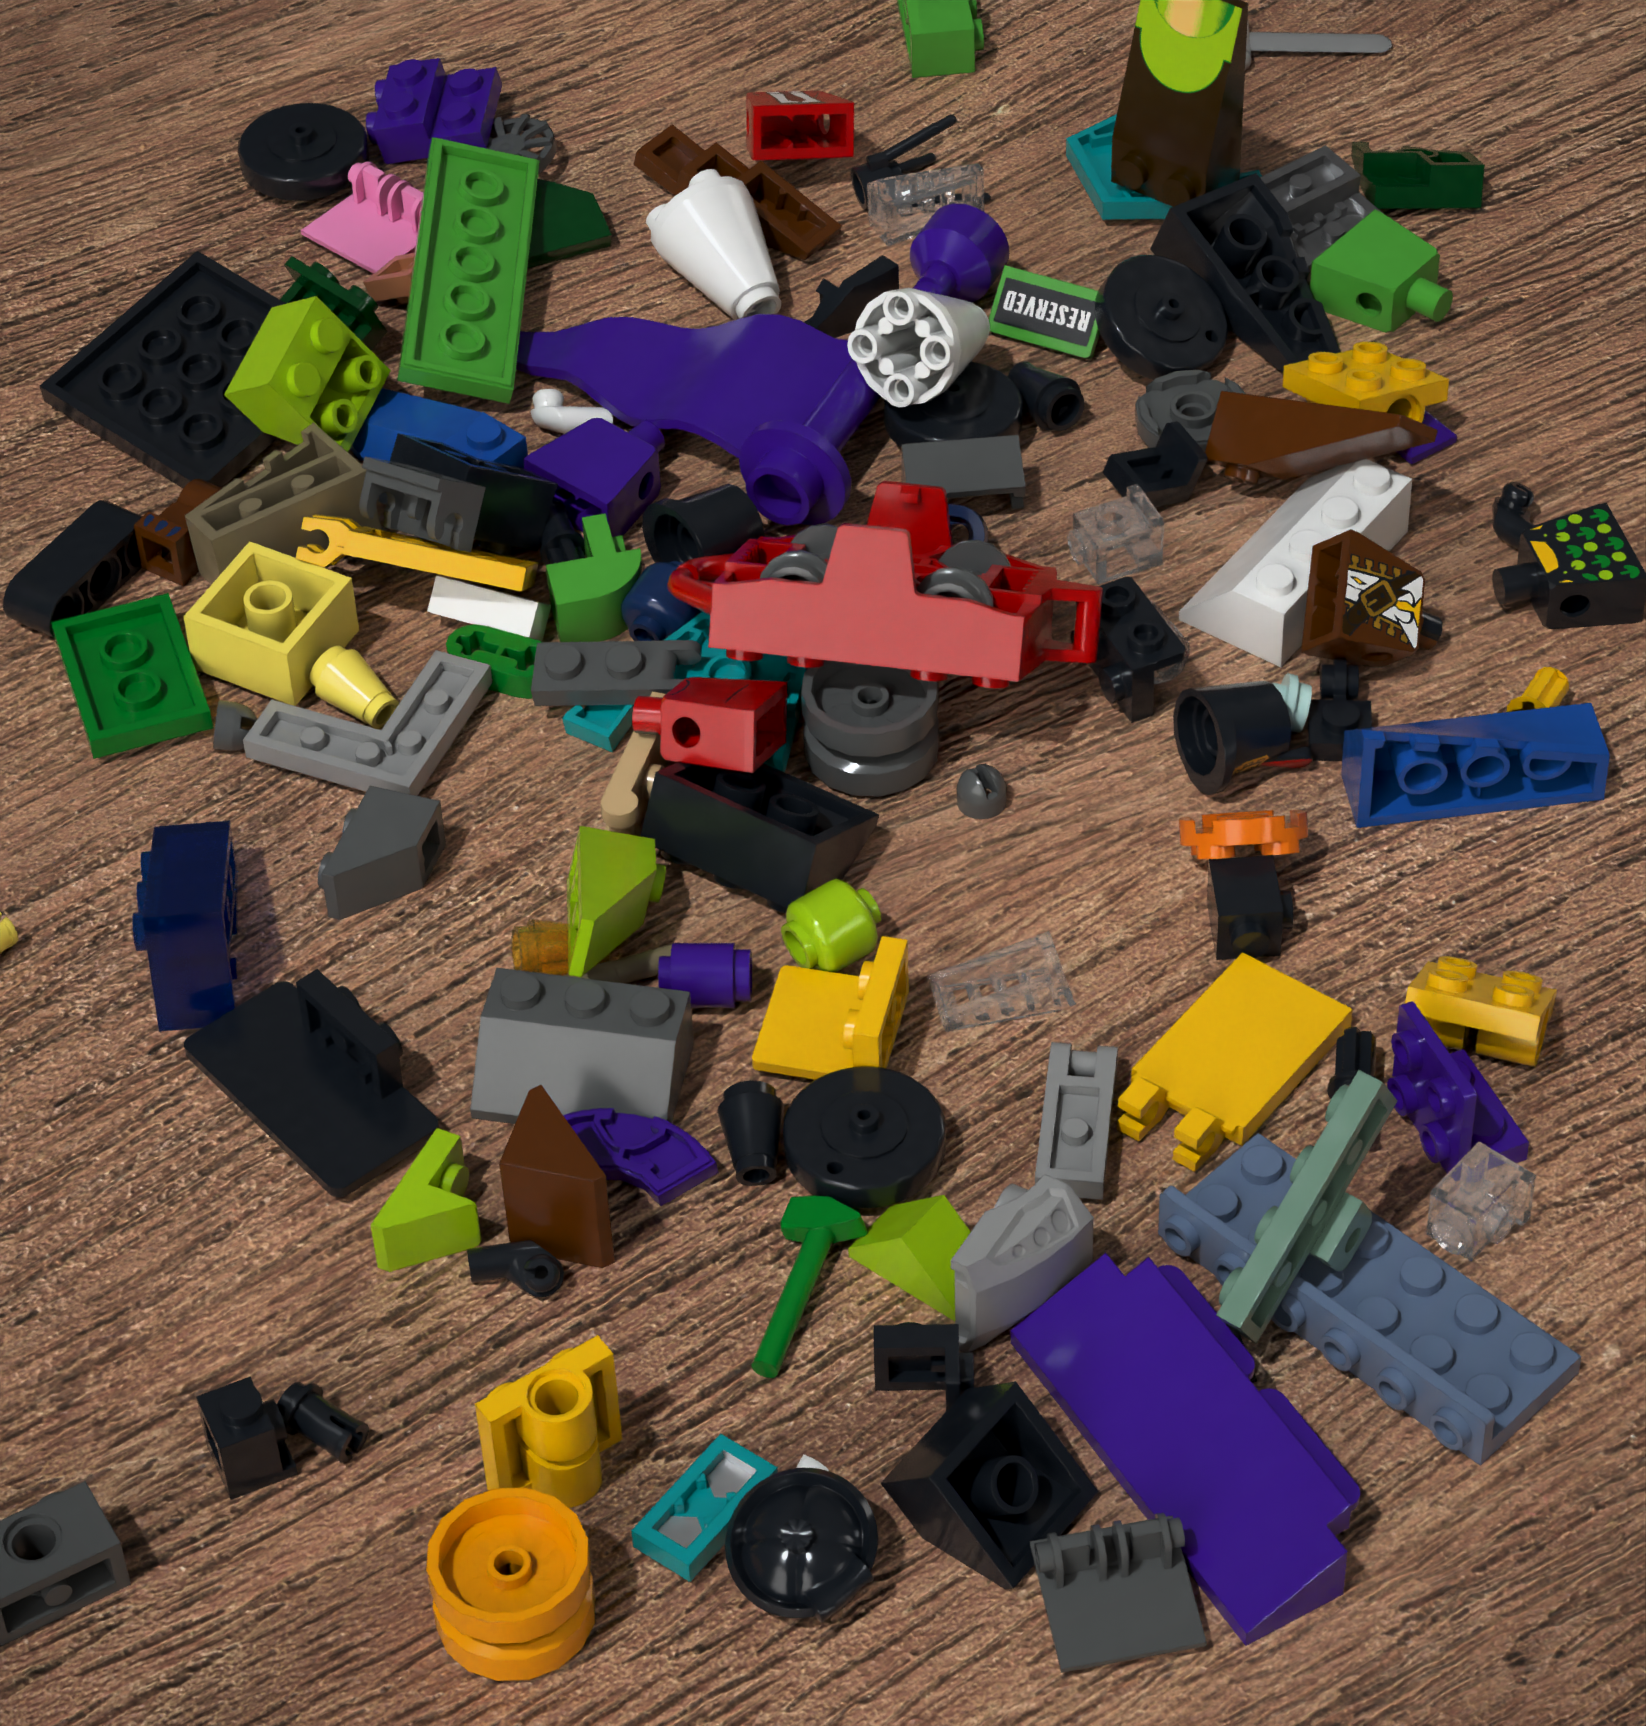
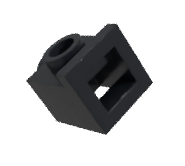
M251 1377L196 1396L207 1448L230 1500L298 1475L296 1464L285 1443L288 1436L279 1408L274 1399L262 1402L261 1394L255 1388Z

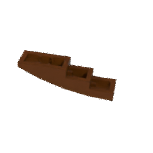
M673 124L636 152L633 165L673 195H677L688 188L691 179L706 169L717 170L721 177L731 176L741 180L754 200L767 247L806 260L841 231V224L761 160L749 169L717 142L704 150Z

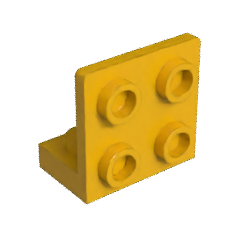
M882 936L874 962L864 961L860 976L789 965L782 966L752 1054V1067L758 1071L814 1080L828 1073L851 1067L887 1068L909 994L908 940Z

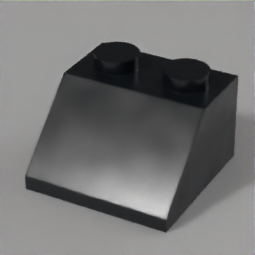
M1016 1381L966 1389L881 1482V1485L924 1540L1004 1589H1014L1034 1566L1030 1541L1046 1539L1047 1533L1056 1532L1057 1536H1060L1098 1493V1490Z

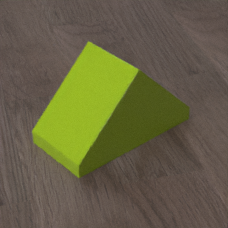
M945 1195L891 1205L867 1229V1235L859 1237L848 1248L849 1257L955 1321V1270L951 1269V1259L971 1231Z

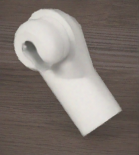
M541 389L533 395L534 409L530 413L535 424L541 428L565 434L591 418H602L613 424V415L604 407L563 406L564 396L556 389Z

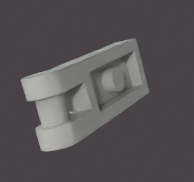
M1051 1042L1035 1184L1046 1174L1069 1184L1079 1198L1103 1200L1114 1089L1117 1077L1118 1047L1098 1045L1097 1052L1072 1050L1071 1043Z

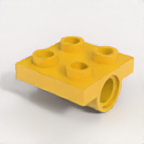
M1359 342L1353 345V350L1340 353L1316 352L1310 354L1308 360L1284 365L1282 387L1306 398L1307 402L1401 414L1422 423L1425 406L1447 401L1449 379L1426 369V364L1420 360L1403 359L1387 352L1388 348L1384 344Z
M1442 956L1438 958V963L1428 961L1408 986L1405 1003L1413 1001L1445 1047L1457 1050L1465 1049L1471 1028L1479 1029L1476 1041V1054L1536 1067L1557 993L1556 989L1542 987V978L1520 971H1504L1502 977L1476 972L1478 965L1472 961Z
M598 1335L575 1348H567L560 1351L545 1365L514 1382L499 1385L486 1398L475 1403L488 1491L494 1488L526 1487L555 1496L568 1508L582 1505L593 1498L601 1486L602 1468L600 1452L623 1440L614 1354Z

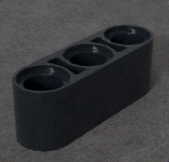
M99 500L91 505L13 577L3 599V610L6 616L54 638L51 622L98 610L142 568L134 530V524L142 516L106 500Z

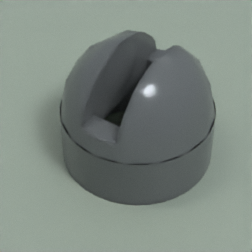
M219 700L213 749L227 751L244 749L243 739L249 730L242 729V727H252L258 719L255 713L249 707L238 702Z
M978 764L976 768L966 769L962 772L956 788L959 810L964 815L974 819H989L999 815L1007 803V787L1002 773L987 764ZM984 788L990 789L992 793L986 795Z

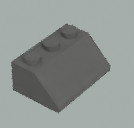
M496 968L480 1018L470 1107L471 1118L515 1124L529 1090L542 1085L563 1115L589 1109L614 1108L615 1113L634 1114L651 1119L656 1116L672 1123L694 1047L690 992Z

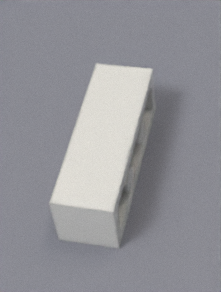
M436 575L427 612L470 624L489 626L542 641L551 605Z

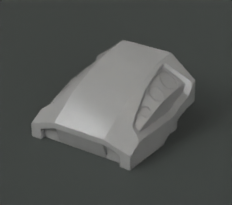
M1046 1174L1029 1190L1013 1183L1009 1184L1001 1193L995 1207L985 1211L951 1259V1269L955 1270V1324H959L960 1351L968 1353L986 1345L997 1335L1030 1315L1084 1271L1093 1261L1094 1217L1069 1184Z

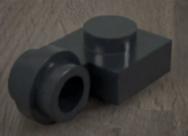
M1334 658L1333 664H1321L1320 700L1311 699L1308 712V747L1311 748L1313 761H1342L1344 731L1372 727L1371 701L1358 700L1359 665H1347L1346 658Z

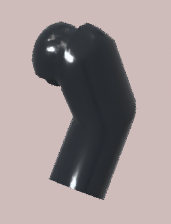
M1510 482L1504 485L1501 497H1495L1492 505L1493 529L1500 539L1519 550L1520 534L1526 528L1535 526L1530 522V511L1528 510V507L1534 500V494L1525 485Z
M531 1240L467 1249L472 1283L506 1278L532 1296L547 1297L554 1294L563 1282L564 1271L561 1263L556 1257Z

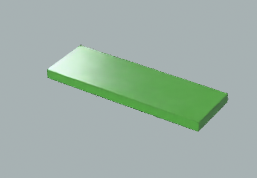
M432 137L428 153L397 381L510 404L514 389L540 160Z

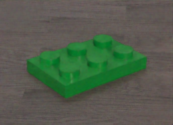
M169 593L51 622L55 642L93 759L213 729L211 712Z

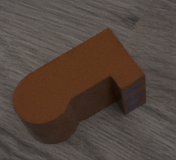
M200 478L193 479L183 488L177 501L168 506L160 515L148 511L134 524L142 569L183 587L199 572L185 515L221 490V487ZM169 552L171 553L172 563L163 559Z

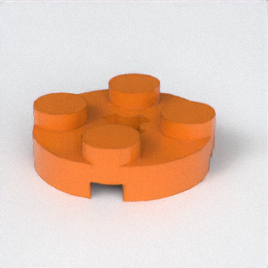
M1273 810L1202 815V828H1195V820L1190 817L1179 818L1180 845L1191 846V855H1197V859L1236 857L1235 845L1254 844V851H1261V855L1299 853V839L1309 837L1307 811L1290 810L1291 823H1285V815L1274 816Z

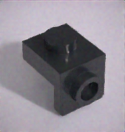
M1178 421L1166 423L1156 447L1111 454L1102 473L1134 511L1187 502L1207 462V454Z
M905 1322L898 1325H874L875 1391L946 1390L947 1411L966 1389L974 1388L973 1352L959 1353V1324L922 1325L914 1322Z

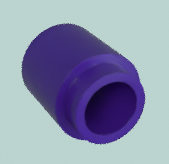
M672 943L671 956H659L658 986L664 989L690 992L691 1008H735L736 1001L752 1000L751 949H736L735 943Z

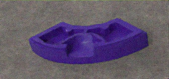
M614 1108L589 1109L563 1115L606 1175V1180H621L644 1189L660 1206L719 1173L715 1160L694 1137L662 1118L654 1116L651 1119L634 1114L615 1113Z

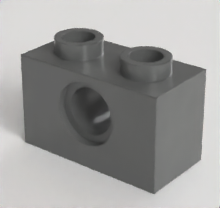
M86 1481L65 1491L51 1493L43 1497L36 1504L0 1520V1647L131 1585L121 1543Z

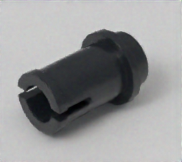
M301 1382L293 1383L286 1389L277 1403L287 1434H302L333 1455L340 1463L345 1464L352 1459V1453L346 1450V1447H349L357 1454L367 1439L369 1432L368 1424L355 1419L325 1399L322 1387L315 1383L307 1385Z

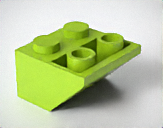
M317 296L271 307L224 395L262 432L299 445L303 442L301 431L315 423L344 450L349 452L391 370Z

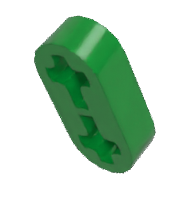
M477 624L458 628L448 636L446 642L448 654L491 666L492 684L489 690L517 698L532 699L531 686L537 643L542 641Z

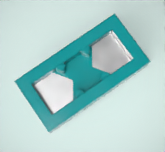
M720 1433L631 1530L633 1547L691 1582L725 1545L729 1521L741 1499L756 1484L778 1473V1467Z

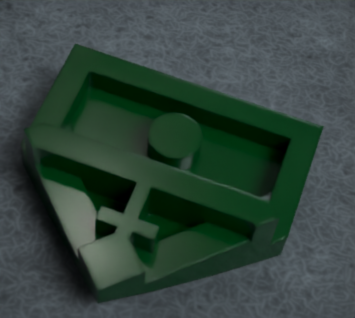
M537 179L527 269L611 246L612 234L593 193Z

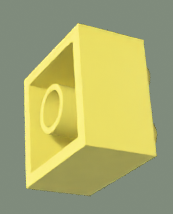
M250 541L183 616L190 655L196 670L296 706L313 686L309 676L317 659L331 647L340 645L345 648L359 631L351 577L295 559V557Z

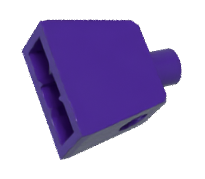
M591 418L523 459L524 469L558 483L553 500L559 501L566 506L573 528L583 532L582 517L605 513L612 537L619 535L623 537L645 512L647 506L651 505L659 495L661 481L658 453L665 447V440L661 431L648 421H642L629 432H626L602 418Z

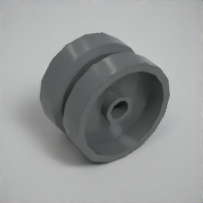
M824 660V666L808 668L806 670L801 690L802 715L805 720L803 730L804 755L811 772L828 787L850 795L880 797L905 791L928 775L937 762L939 750V719L937 717L939 705L938 681L914 679L910 677V670L826 660Z

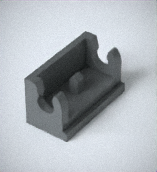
M1019 435L902 444V483L943 487L946 490L947 498L1009 493L1011 508L1024 509L1023 496H1025L1026 485Z
M364 457L362 468L367 470L359 502L360 512L363 517L373 519L377 511V500L382 493L386 492L388 503L384 509L383 527L405 532L456 550L471 552L486 487L408 464Z

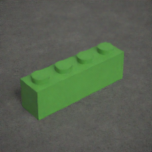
M897 0L912 78L975 72V51L984 50L983 25L981 18L977 19L976 0Z

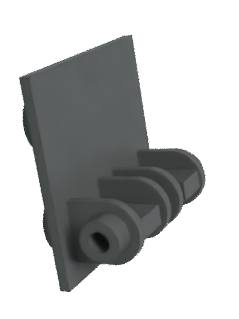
M1164 1512L1155 1514V1519L1123 1525L1118 1520L1112 1522V1527L1100 1528L1099 1524L1090 1526V1531L1057 1536L1056 1532L1047 1533L1046 1539L1030 1541L1032 1557L1061 1673L1207 1646L1181 1547L1185 1546V1537L1179 1517H1166Z

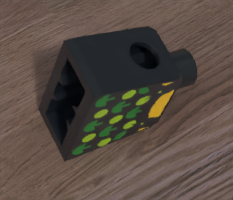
M1607 503L1597 504L1526 528L1520 534L1517 565L1497 568L1493 571V589L1498 602L1502 605L1529 599L1542 625L1549 629L1633 624L1642 622L1646 598V572Z

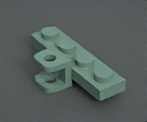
M1358 1070L1350 1086L1344 1084L1335 1092L1325 1114V1120L1328 1123L1315 1146H1306L1294 1162L1290 1173V1182L1293 1184L1279 1207L1272 1206L1259 1222L1254 1236V1241L1257 1244L1244 1268H1235L1222 1286L1219 1294V1304L1222 1306L1216 1316L1234 1332L1256 1344L1307 1256L1310 1254L1326 1266L1336 1271H1343L1350 1263L1371 1226V1210L1363 1201L1345 1191L1397 1103L1396 1098L1382 1081Z

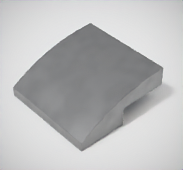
M1326 145L1260 177L1289 215L1294 228L1290 237L1298 257H1305L1310 270L1306 278L1307 282L1311 280V266L1315 258L1374 209L1380 211L1359 193L1361 175Z

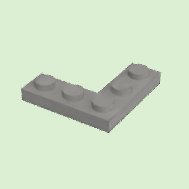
M435 650L382 730L271 699L243 739L246 758L365 792L369 786L418 796L491 686V666Z

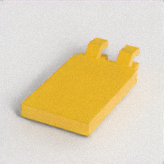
M318 514L312 517H303L301 529L308 531L319 529L324 531L329 537L328 548L324 549L318 544L311 543L307 544V546H298L295 558L325 568L331 564H338L349 555L521 592L534 586L539 564L538 562L471 549V552L460 551L423 538L366 526L362 527L351 518Z
M1242 952L1132 1067L1131 1084L1118 1098V1108L1127 1113L1117 1120V1130L1140 1141L1162 1120L1169 1107L1185 1115L1174 1128V1138L1183 1143L1173 1150L1172 1160L1195 1172L1219 1148L1225 1137L1241 1146L1244 1145L1337 1043V1039L1344 1035V1030L1351 1027L1353 1009Z

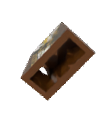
M1352 529L1313 545L1301 653L1331 660L1334 658H1346L1347 663L1375 668L1384 667L1410 657L1416 653L1418 648L1423 650L1433 648L1442 633V620L1439 616L1422 610L1425 578L1422 572Z

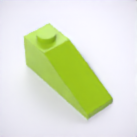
M579 826L567 878L568 975L583 977L643 925L649 901L659 903L664 887L666 866L656 864L655 839Z

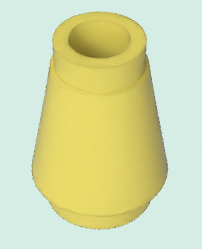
M340 645L331 647L317 659L311 669L309 679L311 684L315 686V693L318 698L369 724L372 728H383L399 705V702L392 696L361 654L355 649L347 650Z

